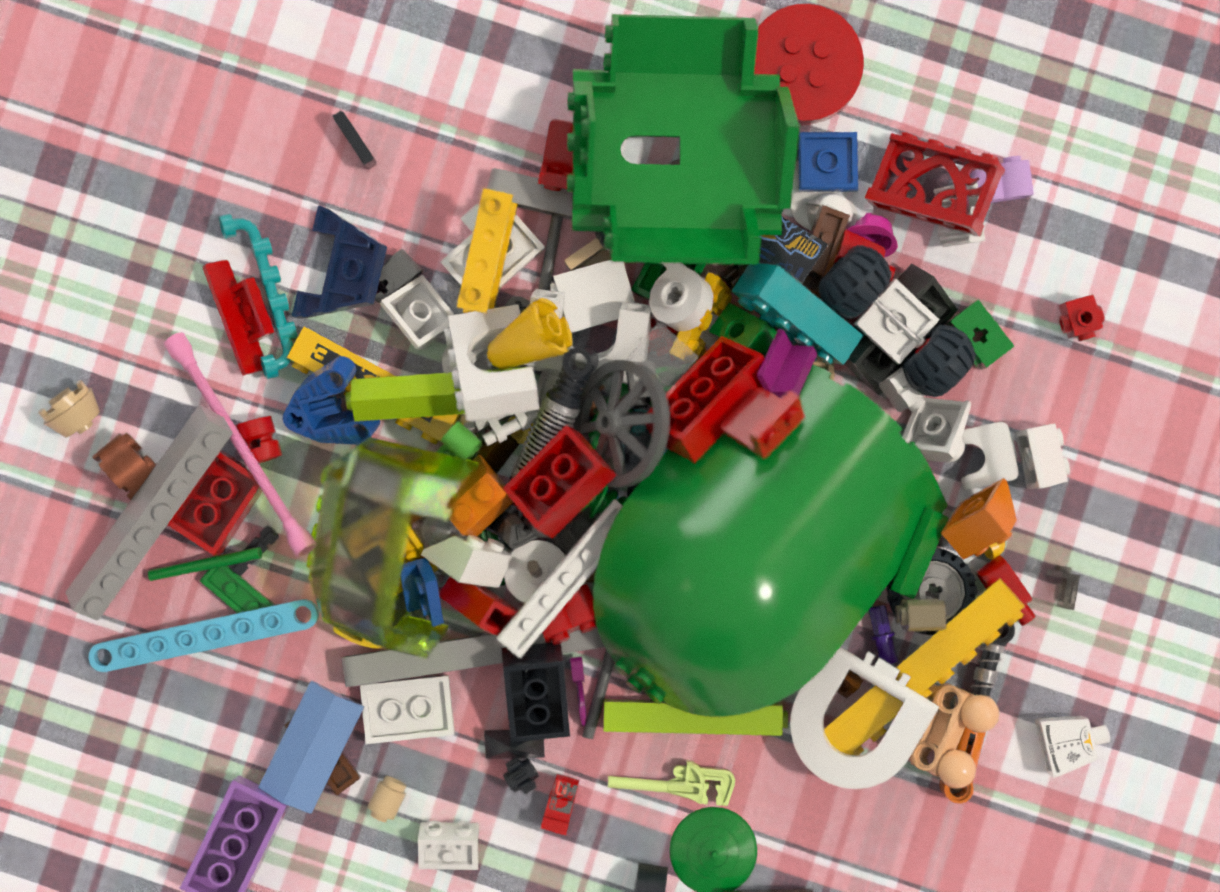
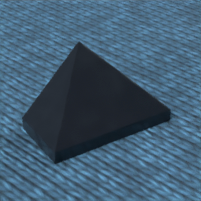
M510 730L484 731L486 759L515 758L516 756L518 758H545L544 739L511 743Z

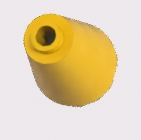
M539 298L533 301L488 344L487 358L493 366L503 370L563 355L569 351L567 348L571 347L573 343L568 322L565 317L559 319L554 312L558 307L547 298Z

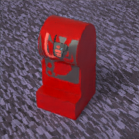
M556 774L540 829L566 836L579 785L578 779Z

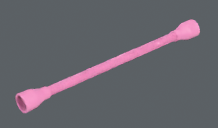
M180 332L170 336L164 342L165 348L170 356L180 363L185 371H188V374L211 410L226 420L233 432L230 441L236 447V450L257 481V484H259L267 500H269L279 519L283 522L282 526L286 531L288 544L296 557L308 554L317 546L310 532L299 525L297 520L291 517L292 515L287 511L288 509L272 486V483H270L258 461H256V458H254V455H252L253 453L250 452L251 450L201 373L193 355L192 345L186 335Z

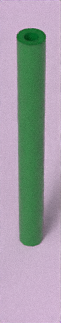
M260 547L151 569L148 570V578L150 581H156L262 559V550Z

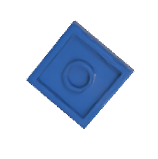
M799 132V192L858 191L857 132Z

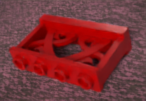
M902 132L901 135L891 133L890 141L872 187H869L865 199L874 208L980 237L984 228L983 222L1001 176L1005 172L1004 167L999 162V158L989 153H982L981 156L971 154L972 152L969 149L961 146H955L954 149L948 148L942 142L934 139H928L927 142L921 141L915 135L907 132ZM905 151L913 152L915 154L913 160L906 161L903 157V163L908 169L903 173L896 165L897 159ZM956 164L963 165V168L959 170ZM944 166L952 178L955 189L940 192L932 199L930 204L925 203V191L916 179L933 169ZM978 169L985 171L986 179L984 184L979 188L968 190L966 185H974L979 181V177H970L971 172ZM893 172L896 176H898V178L890 186L888 191L885 192L887 184ZM909 184L917 189V194L913 198H907V193L912 190L908 187ZM979 196L972 215H969V197ZM957 197V200L949 199L952 202L949 208L942 207L944 199Z

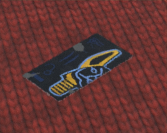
M782 217L781 235H760L758 263L778 265L802 284L829 244Z

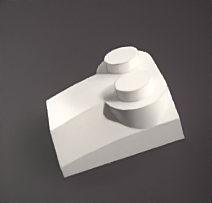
M924 398L926 402L912 411L902 437L907 443L913 441L926 460L945 463L954 462L961 457L965 449L964 441L961 438L968 419L971 402L967 400L963 402Z

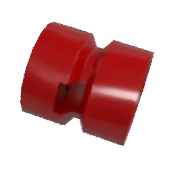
M272 416L260 417L235 425L251 450L250 452L253 453L252 455L258 461V464L283 456L279 440L273 438L276 430Z

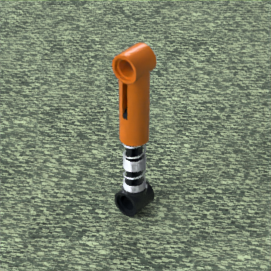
M1005 623L1003 625V633L988 646L984 642L981 643L982 655L981 659L977 660L979 666L975 667L973 676L975 682L973 685H970L973 688L972 694L974 696L981 694L992 699L990 691L996 684V677L998 675L996 668L998 662L1001 661L999 656L1003 654V649L1007 647V643L1012 640L1015 634L1014 624L1009 626ZM965 727L956 750L964 751L970 755L977 769L986 732L977 733ZM940 779V790L951 802L962 804L972 797L974 792L973 780L969 785L963 787L959 793L952 794L950 787Z

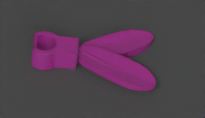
M581 656L570 658L573 684L576 683L580 720L582 726H585L586 705L582 683L585 682Z

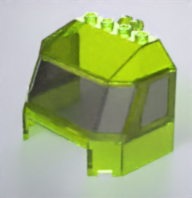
M369 437L324 467L321 475V484H324L323 495L319 496L316 504V512H319L318 523L314 524L311 533L317 546L309 553L306 562V568L310 569L308 580L324 623L331 624L385 649L426 659L429 657L448 631L449 625L440 624L432 626L429 620L410 616L411 612L394 608L400 574L403 573L404 568L403 558L411 514L416 513L448 521L451 516V509H447L450 496L457 498L460 487L479 468L480 462L467 459L462 461L458 457Z

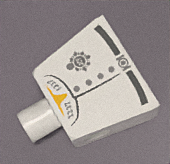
M1084 716L1035 719L1047 774L1053 778L1096 761L1098 755L1095 745L1110 742L1107 726L1102 725L1091 728L1089 719Z

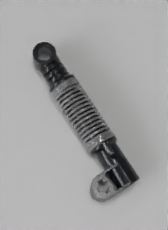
M581 345L569 349L564 354L563 366L561 368L563 372L559 373V378L555 382L556 385L553 386V389L548 390L543 398L542 407L539 408L537 417H535V421L532 423L533 426L530 428L529 436L526 437L527 440L524 442L523 450L520 451L519 459L516 460L517 464L513 467L510 480L566 425L573 427L572 422H575L574 418L578 416L581 408L580 395L584 392L582 388L586 387L587 383L585 381L589 380L591 373L595 371L599 363L598 354L592 347ZM578 353L582 354L586 359L584 369L579 368L575 363V357ZM513 502L486 530L503 538L506 519L515 513L523 521L525 515Z

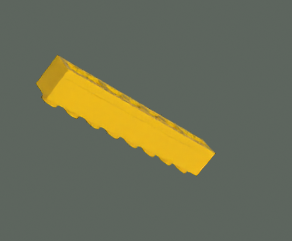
M1000 578L946 624L945 630H939L896 668L900 672L896 680L899 681L902 675L906 673L911 676L906 687L927 698L932 693L929 689L930 686L936 681L942 685L955 674L952 668L956 664L961 662L963 665H966L977 655V652L974 650L982 642L988 646L1001 635L997 630L1002 625L1007 623L1009 626H1012L1024 615L1020 610L1025 605ZM874 686L824 729L830 743L839 751L849 755H860L864 751L861 745L869 738L873 743L887 731L883 726L892 719L894 721L904 702Z

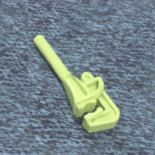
M687 760L686 765H676L673 768V774L676 778L669 781L608 776V788L665 792L691 799L699 804H708L706 792L709 789V782L705 780L720 781V783H715L717 790L716 805L728 806L735 786V776L728 769L700 767L697 763Z

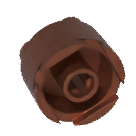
M126 432L124 435L119 433L95 453L92 458L97 462L101 461L98 464L99 467L120 490L123 488L126 493L130 491L126 496L132 500L157 464L148 455L142 457L138 453L142 447Z

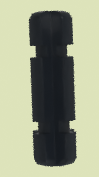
M265 526L259 532L261 536L259 538L256 536L243 550L260 547L263 554L268 549L267 545L269 543L272 545L279 538V535L272 527ZM256 560L229 565V567L235 574L241 576L249 569L247 565L249 563L252 565Z

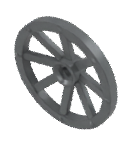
M613 360L600 366L593 372L589 380L586 381L587 385L583 388V394L580 395V412L574 418V430L580 433L589 444V433L595 431L601 433L595 450L604 458L609 443L617 474L606 486L630 487L647 478L662 457L669 433V407L663 386L651 369L636 361ZM624 371H628L636 375L640 381L619 404ZM613 376L607 406L599 389L608 378ZM647 389L651 397L654 413L630 416L628 410ZM594 402L599 414L596 421L588 423L590 409ZM654 423L652 440L648 450L629 433L632 425ZM619 439L642 459L639 465L629 473L626 472Z

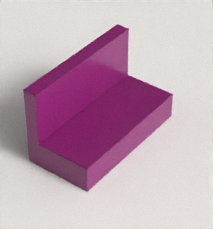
M778 329L757 377L764 389L780 399L789 390L799 395L815 361L817 352L813 346L792 345L784 329Z

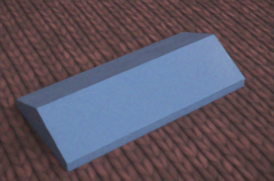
M311 680L258 788L283 804L312 814L365 706Z

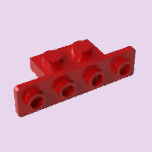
M228 260L205 264L202 268L241 374L245 376L263 371L260 357L264 355L259 341L274 333V329L255 278H247L237 283Z

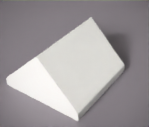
M423 275L379 303L416 350L426 349L445 333L444 329L450 328L448 316L454 315Z

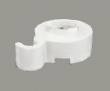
M663 263L667 270L655 281L650 292L649 304L651 312L657 320L676 331H689L701 324L699 320L704 316L706 310H711L713 293L711 286L699 274L682 263Z

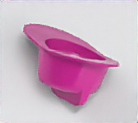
M870 212L866 213L865 216L856 221L854 226L845 229L884 247L886 250L885 257L891 256L898 248L892 224L887 218L873 215Z

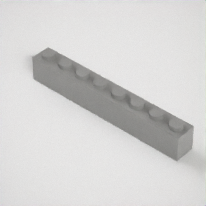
M201 405L197 407L66 590V595L73 611L96 621L100 619L233 434L224 417Z

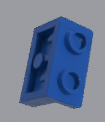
M426 558L399 565V574L407 611L411 612L420 609L423 617L428 615L432 626L443 624L444 620L437 579L429 561Z

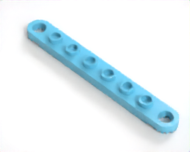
M301 599L104 641L91 648L89 663L99 672H108L306 630L314 626L318 621L319 609L313 601ZM305 606L310 610L311 619L309 622L305 623L297 619V608ZM106 649L111 653L112 660L108 665L98 661L99 650Z

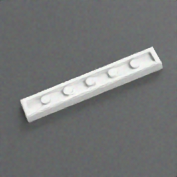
M615 499L612 500L496 637L517 657L521 658L597 568L599 556L608 531L622 507Z

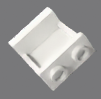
M611 259L553 276L555 283L550 284L551 291L565 293L562 317H565L571 333L618 320L619 310L623 302L635 303L624 262H611Z

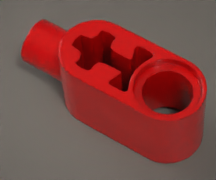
M1001 555L975 571L986 590L1001 578L1025 605L1020 610L1024 615L1018 620L1021 626L1028 624L1036 617L1028 605L1033 600L1031 595Z

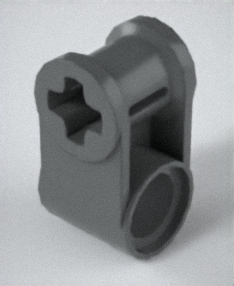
M403 249L396 252L382 267L379 283L381 285L388 283L386 286L388 292L386 294L382 292L376 294L375 301L378 303L418 278L423 272V269Z

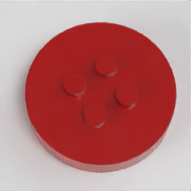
M815 4L790 5L768 16L758 26L754 74H779L780 87H789L799 125H811L826 121L837 115L847 106L860 85L864 70L863 49L853 27L838 13Z

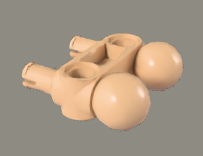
M944 683L940 686L933 684L929 687L932 693L926 699L938 705L939 709L911 754L910 762L918 769L940 777L943 783L951 788H963L972 782L976 774V766L971 756L964 751L956 750L965 727L977 733L993 729L998 723L1000 712L995 701L989 696L981 694L974 696L972 693L949 683ZM957 695L958 704L952 709L950 706L951 699ZM933 750L935 753L934 761L931 764H929L927 757L928 754Z

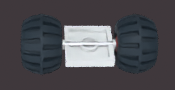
M858 245L851 248L820 281L819 293L822 301L841 317L855 318L862 314L853 324L896 364H900L904 360L903 371L906 380L914 390L930 397L944 395L962 380L974 364L976 353L972 342L964 332L955 327L940 325L931 330L939 319L897 279H893L890 282L891 271L885 258L870 247Z

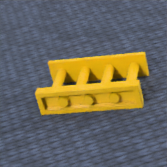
M483 188L457 308H462L463 313L476 311L487 314L488 309H493L496 306L518 207L517 203L512 202L513 194Z

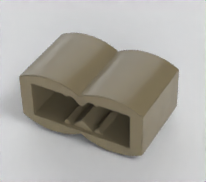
M938 598L900 600V606H895L896 624H900L901 628L906 629V631L945 630V603Z

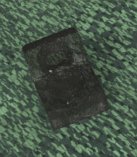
M1054 565V570L1045 569V575L1061 578V583H1057L1054 590V600L1057 601L1056 607L1074 610L1080 575L1072 574V567Z

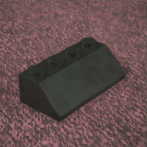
M911 263L897 279L939 319L931 330L937 326L945 325L958 311L937 279ZM854 326L863 336L844 365L880 396L883 391L879 384L903 367L904 360L900 364H896L860 329Z

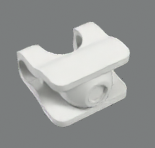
M996 422L964 430L961 438L964 444L979 446L984 452L985 462L979 471L967 474L961 478L963 489H974L992 485L1002 478H1005L1006 481H1011L1018 477L1017 453L1006 423Z

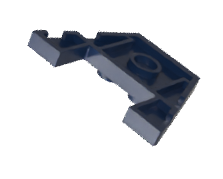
M318 205L312 231L335 236L322 294L297 291L292 317L299 319L374 305L387 251L386 245L332 210Z

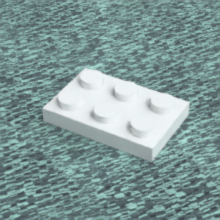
M517 215L515 216L500 288L546 249ZM473 233L440 261L460 285H462Z
M449 675L360 685L361 702L365 706L362 712L366 744L455 734Z

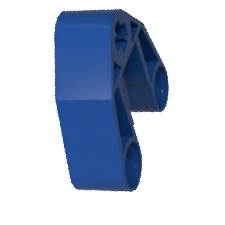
M344 356L334 358L308 376L294 392L282 418L284 425L289 430L319 443L351 445L366 444L380 426V420L355 422L353 411L347 410L342 412L341 399L337 398L336 395L331 396L342 392L356 375L355 364Z

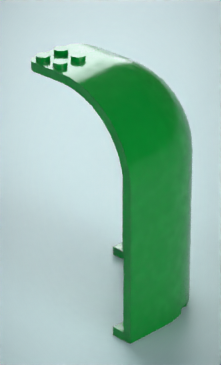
M813 364L799 394L805 418L765 459L725 433L695 463L670 449L665 452L655 469L647 478L640 482L615 517L602 546L595 574L594 615L598 633L606 650L615 661V669L628 679L626 684L637 693L643 691L658 704L664 702L681 711L695 715L710 717L741 715L770 706L788 697L811 681L827 665L898 572L925 508L928 507L943 513L948 506L925 457L913 441L907 443L899 434L902 428L889 414L847 382L843 386L830 379L831 373Z

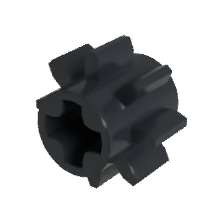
M516 756L505 764L508 771L503 774V777L514 793L521 790L526 795L537 788L534 780L540 776L528 758L521 761Z

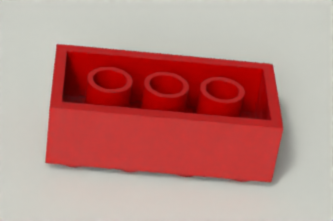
M721 336L666 393L669 407V433L665 447L695 463L724 433L721 429V423L756 388L763 387L757 377L764 361L763 355ZM653 407L646 414L654 413ZM654 423L645 424L650 434L653 435Z

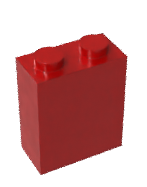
M451 576L439 592V597L478 627L496 636L500 634L519 611L492 590L481 585L458 582Z

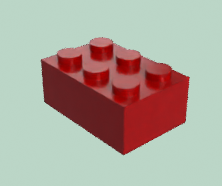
M566 425L502 489L536 530L553 538L617 474L580 433Z
M221 449L167 525L213 556L221 555L263 491L247 466Z

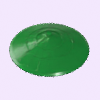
M705 807L690 813L677 825L670 841L669 854L674 872L687 887L696 892L734 891L747 881L756 865L758 848L753 830L740 815L722 807Z

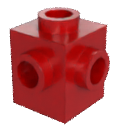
M1094 294L1059 305L1062 315L1059 316L1060 328L1063 333H1067L1068 339L1077 336L1080 342L1096 337L1095 331L1103 329L1102 323L1105 322L1104 312L1100 305L1097 306Z

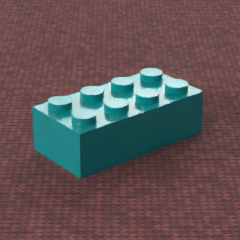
M749 264L731 291L739 297L738 303L749 311L755 310L761 315L760 319L767 322L772 328L784 329L792 345L813 346L817 352L814 362L820 360L827 365H831V363L844 365L863 336L778 265Z

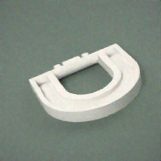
M842 647L839 648L827 665L811 681L801 687L792 707L790 720L791 736L795 749L803 763L820 779L842 788H870L887 781L900 771L910 758L939 706L906 687L911 676L904 673L901 679L897 681L896 677L900 670L881 658L872 666L871 662L875 655L871 652H868L864 660ZM849 670L904 702L881 743L874 750L863 755H849L839 751L830 743L824 731L825 712Z

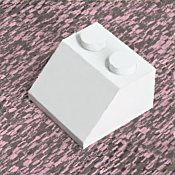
M1055 423L1015 431L1027 489H1040L1068 481L1067 475L1070 474V466L1067 458H1063L1061 446L1064 445L1063 434L1060 428H1056Z
M468 535L467 538L453 536L424 549L421 554L458 582L499 588L513 558L511 554L503 550L505 546L494 539H488L485 542L473 535Z

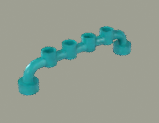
M231 214L218 216L224 239L236 237V230H244L249 236L252 253L258 265L260 279L267 295L268 306L273 315L276 333L283 350L282 355L277 359L274 358L273 354L260 357L261 366L267 380L279 377L278 370L287 367L292 361L287 356L294 345L292 339L298 338L294 322H287L284 311L289 310V303L286 294H278L276 283L281 282L277 265L270 267L267 256L273 254L270 240L268 237L262 239L257 226L247 219H233Z

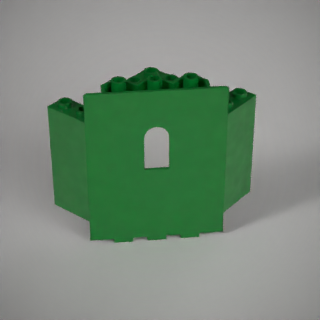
M611 14V25H605V43H610L609 53H604L603 70L573 69V93L568 92L567 111H573V133L567 134V152H572V174H567V193H572V231L603 232V235H605L604 249L610 250L611 262L758 265L760 235L782 234V212L784 209H790L800 126L789 87H780L779 74H754L758 27L755 18ZM630 137L680 138V165L630 163L622 156L621 145Z

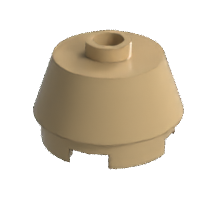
M82 380L76 383L78 388L74 391L67 387L51 399L49 404L52 407L47 412L44 408L38 412L44 419V425L65 438L76 432L78 434L85 432L94 424L92 420L100 413L92 388H88Z

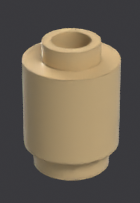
M386 775L383 781H379L367 806L372 811L370 816L385 823L387 819L394 820L406 796L405 789L407 785L396 778Z

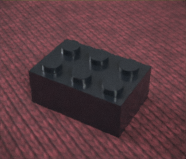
M553 642L533 644L521 658L517 657L507 647L501 648L511 743L570 737L561 643L554 645Z

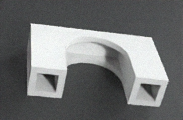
M535 289L530 297V304L539 298H547L558 307L554 312L560 319L563 316L565 293ZM623 302L619 310L616 342L608 350L597 353L599 363L595 371L603 364L613 360L646 361L652 318L650 305ZM578 353L575 357V363L579 368L584 369L586 359L582 354ZM564 354L524 365L532 366V369L537 371L561 370ZM624 371L622 383L627 384L626 372ZM634 375L635 381L639 382L640 379Z
M518 304L488 309L487 314L475 311L448 316L450 328L444 329L447 347L453 346V349H448L450 366L457 367V370L452 371L454 388H461L460 392H455L458 410H465L467 422L539 410L537 387L532 367L503 372H487L473 365L477 359L487 354L488 344L520 315Z

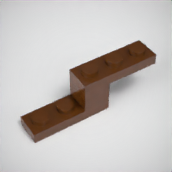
M825 205L819 206L811 234L829 245L801 284L820 300L822 299L819 293V283L834 265L850 217L849 214Z

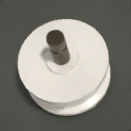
M541 540L530 541L516 548L511 553L513 558L504 575L507 588L514 598L524 605L565 557L564 553L552 543Z

